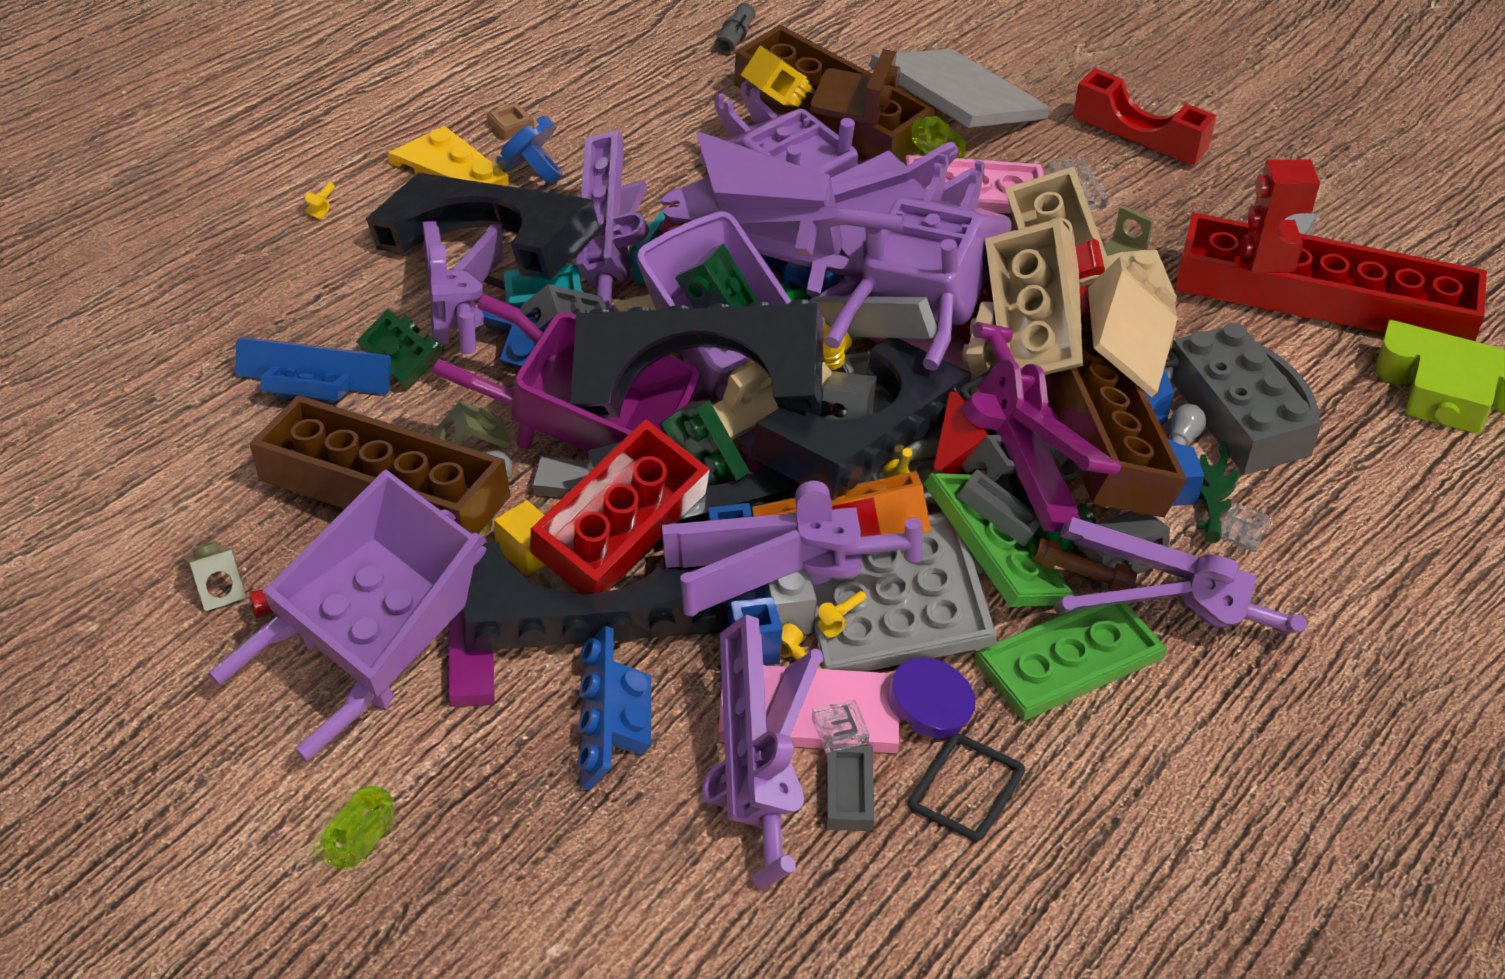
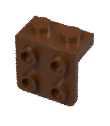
M883 49L872 76L833 68L827 69L811 101V111L826 117L850 118L860 124L877 125L884 107L889 106L892 88L897 87L899 81L900 66H895L897 51Z

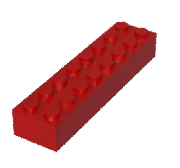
M1192 212L1177 277L1176 291L1220 299L1229 303L1259 307L1264 310L1294 314L1303 318L1309 317L1333 322L1338 325L1368 329L1377 333H1385L1390 319L1476 341L1485 313L1487 270L1300 233L1303 247L1296 272L1251 273L1247 258L1242 257L1240 249L1241 238L1243 235H1247L1249 224Z

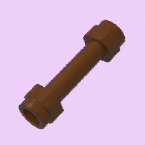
M1042 538L1038 541L1032 562L1040 564V567L1052 571L1055 566L1093 578L1107 583L1108 591L1111 592L1134 588L1137 571L1131 570L1128 566L1117 563L1112 568L1061 550L1062 543Z

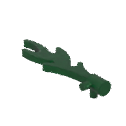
M1223 441L1219 442L1220 460L1216 466L1209 465L1205 454L1200 456L1205 486L1202 484L1199 496L1206 507L1209 519L1206 522L1197 521V529L1205 530L1204 538L1209 543H1217L1221 539L1222 522L1220 519L1231 508L1232 504L1231 499H1224L1235 490L1240 473L1239 470L1235 469L1229 476L1223 475L1227 468L1228 459L1227 447Z

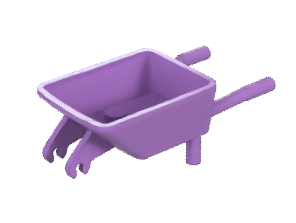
M748 80L741 84L740 90L754 122L753 125L748 126L734 112L731 99L723 102V93L716 95L714 98L715 108L727 133V137L723 138L725 141L816 172L824 170L825 174L830 175V178L858 165V153L852 147L855 122L850 118L841 120L838 136L804 109L794 110L777 116L761 100L758 87L750 90L751 83ZM701 152L700 162L706 167L704 157Z
M940 153L938 157L939 163H934L933 178L925 198L898 199L894 202L888 213L904 216L902 231L865 228L868 254L865 258L863 277L843 308L839 311L825 338V343L829 347L838 348L853 320V316L867 296L927 297L934 319L938 322V330L925 356L923 365L932 371L938 369L951 341L952 325L964 324L971 318L990 277L985 238L1011 231V221L1007 216L977 208L985 166L983 161H975V170L970 171L969 186L962 203L941 201L948 168V155Z
M725 211L715 212L674 228L643 245L637 253V262L655 310H666L674 305H685L693 308L675 277L680 272L695 266L712 248L723 243L759 301L767 302L771 305L789 304L791 300L736 218ZM699 347L678 351L684 361L693 365L699 372V378L691 396V399L695 402L703 400L706 393L712 396L717 395L719 401L723 400L729 375L740 366L745 365L748 367L756 363L740 353L723 348ZM833 404L832 413L834 415L842 411V409ZM753 429L739 436L750 455L755 433Z

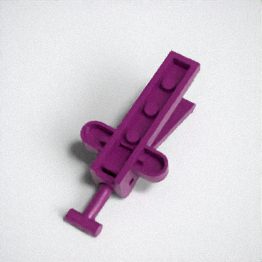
M977 322L972 329L973 336L988 340L998 364L977 387L979 392L972 394L964 403L963 413L972 424L981 428L998 431L1043 530L1061 532L1065 521L1071 517L1080 519L1078 509L1045 441L1077 463L1081 470L1117 475L1121 469L1120 462L1111 459L1059 421L1057 414L1048 406L1044 370L1041 366L1035 364H1027L1020 369L1017 362H1015L1007 345L1013 338L1011 328Z

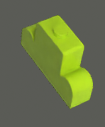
M1389 319L1379 350L1375 372L1379 378L1390 384H1411L1405 408L1407 415L1480 434L1492 406L1505 414V349Z

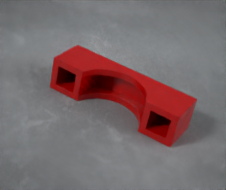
M1093 68L1079 82L1073 112L1074 118L1084 121L1088 125L1097 126L1116 134L1118 137L1127 138L1151 150H1157L1175 157L1181 162L1195 165L1209 149L1217 117L1213 113L1187 103L1179 111L1171 115L1158 116L1150 114L1137 106L1131 99L1124 79Z

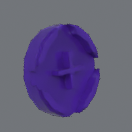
M926 657L910 659L899 665L888 684V701L893 713L901 721L905 718L907 722L912 724L911 729L921 735L933 738L951 737L959 733L967 725L975 711V695L969 682L958 670L939 660Z

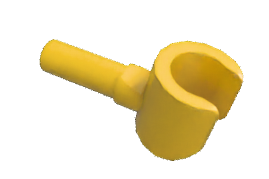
M329 182L317 194L307 192L305 201L310 203V206L305 209V213L318 219L325 217L330 205L326 198L335 189V185Z
M905 448L900 459H893L886 463L882 470L884 477L888 478L911 473L908 469V464L912 456V450Z
M859 591L836 606L829 602L823 603L818 609L820 620L817 623L823 634L829 638L840 634L846 626V620L843 616L866 600V594L863 591Z
M785 623L782 626L780 657L789 658L792 655L798 660L807 653L799 646L803 640L802 631L791 623Z

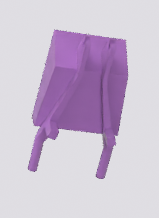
M696 132L709 176L668 192L661 201L662 205L679 204L678 207L662 209L664 216L668 218L669 224L687 223L719 211L732 214L759 254L811 268L806 295L812 297L820 296L825 272L863 277L865 262H857L840 255L843 241L840 225L901 232L904 222V216L836 208L829 174H822L702 132ZM678 225V226H675V227H671V228H668V229H669V231H670V230H672V229H674V228H677V227H679V226H681V225Z
M948 142L907 166L891 151L884 152L831 177L836 208L888 214L892 205L898 199H924L928 190L927 187L933 178L934 163H939V154L948 155L949 166L957 157L959 150L953 142ZM970 168L944 184L941 201L959 204L963 200L969 186L970 171L975 170V168ZM840 225L843 239L840 250L841 256L857 262H865L868 254L866 227ZM847 276L846 279L822 292L820 296H847L857 288L862 277Z
M384 470L262 590L270 609L278 616L266 623L208 672V676L217 686H220L266 646L299 633L308 651L317 647L357 680L348 694L344 705L294 748L298 756L307 762L364 712L371 702L373 705L385 710L388 708L394 697L389 685L465 607L473 567L486 552V548L482 545L487 540L478 533H469L454 521L456 517L450 511L445 509L440 511L388 470Z

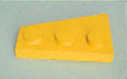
M446 126L435 129L388 152L389 164L396 167L405 164L414 168L415 174L425 173L509 186L508 175Z

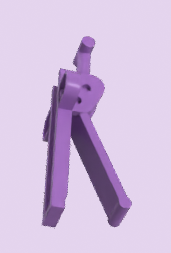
M619 130L585 138L581 197L592 199L601 231L572 258H577L576 266L589 285L593 288L597 287L596 295L603 297L606 309L614 312V305H611L613 275L621 282L630 279L628 246L642 242L649 233L647 222L640 213H637L644 194L647 193L645 181L621 186L623 136Z
M436 221L423 222L424 258L431 304L432 338L440 345L449 344L448 329H459L460 352L472 354L476 351L475 327L480 326L484 321L483 312L475 306V299L480 298L483 294V285L481 283L503 261L502 226L499 224L490 225L488 231L453 270H447L445 244H441L439 227H437Z
M809 481L800 485L796 490V513L662 525L666 568L705 566L695 571L684 573L680 577L683 612L685 615L693 616L704 609L801 569L809 572L813 585L823 584L830 580L831 577H853L861 571V554L905 550V559L908 562H919L922 559V522L916 518L906 520L905 533L861 537L856 508L832 510L828 487L819 481Z
M1074 517L1063 523L1060 537L1074 541L1075 544L1178 576L1179 583L1082 596L1067 595L1054 603V610L1058 614H1064L1073 610L1181 596L1188 608L1215 628L1230 626L1239 623L1243 619L1278 629L1283 635L1301 632L1307 627V620L1302 615L1290 616L1250 603L1257 575L1239 570V563L1232 559L1213 554H1206L1201 557L1194 556Z
M744 615L720 633L725 760L707 773L703 782L702 794L705 802L727 807L729 820L762 828L764 867L755 872L752 879L757 888L765 889L793 873L796 869L794 859L789 855L783 856L781 814L790 815L802 807L804 802L803 791L791 763L794 746L790 735L818 666L823 661V654L818 649H812L786 667L784 671L785 676L766 718L762 636L759 632V618Z

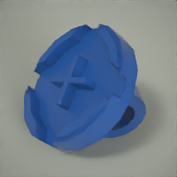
M541 116L537 118V122L540 125L535 128L531 125L522 128L502 147L500 152L502 157L497 156L495 162L504 172H508L527 160L534 170L547 183L553 186L563 176V173L542 146L552 136L556 125L548 116Z

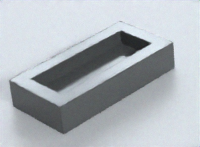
M976 469L957 495L960 500L1022 546L1028 543L1040 525L1035 511L978 469Z
M827 744V830L873 831V746Z

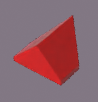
M950 392L933 468L938 474H967L961 465L986 435H989L985 428L972 424L966 418L962 410L965 401L958 392Z

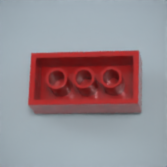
M645 419L531 527L530 553L579 593L607 592L663 536L662 525L676 524L705 495L710 469Z

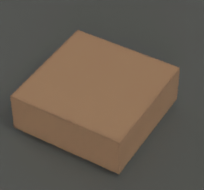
M517 102L487 113L488 124L504 140L512 138L525 126L531 125L534 128V119Z

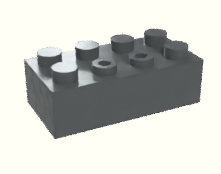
M1228 323L1225 327L1205 332L1197 331L1190 336L1173 340L1171 349L1177 356L1179 363L1173 367L1172 383L1189 404L1197 405L1204 411L1206 417L1205 426L1218 442H1225L1229 457L1243 475L1312 456L1322 424L1318 406L1308 384L1287 361L1272 350L1255 342L1241 323Z

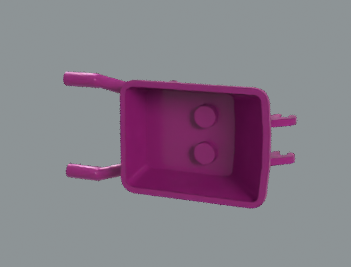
M486 294L481 296L477 308L514 323L536 344L517 374L514 391L478 377L441 359L436 361L432 371L433 374L511 405V415L514 420L520 423L516 444L520 448L527 449L531 447L536 429L586 452L623 441L645 419L661 430L659 424L662 420L689 403L699 378V372L693 365L668 355L645 369L633 382L624 398L620 418L599 417L570 404L576 315L569 312L558 313L543 333L518 308Z

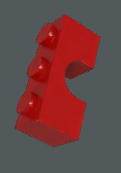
M1311 159L1266 160L1263 174L1258 175L1255 186L1257 196L1255 205L1250 206L1248 211L1249 229L1247 235L1242 236L1240 245L1241 255L1243 258H1247L1251 273L1296 272L1303 241L1295 220L1284 219L1294 214H1312L1320 181Z

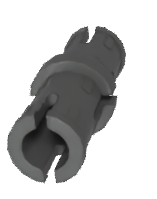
M740 3L733 15L726 18L722 25V32L714 42V46L719 53L730 55L739 40L741 41L746 37L748 26L756 16L752 5Z

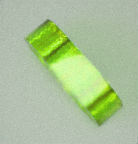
M922 117L914 121L911 131L914 144L923 152L928 154L945 143L953 142L959 150L956 158H964L966 148L963 137L939 117Z
M368 786L360 789L328 825L323 833L322 842L325 857L330 864L339 868H350L358 865L388 830L394 820L393 799L387 790L378 786ZM376 806H380V807H381V811H380V812L377 811V810H373V809H375ZM364 809L372 810L365 817ZM353 836L354 845L345 844ZM339 842L344 845L341 848H337L336 843Z

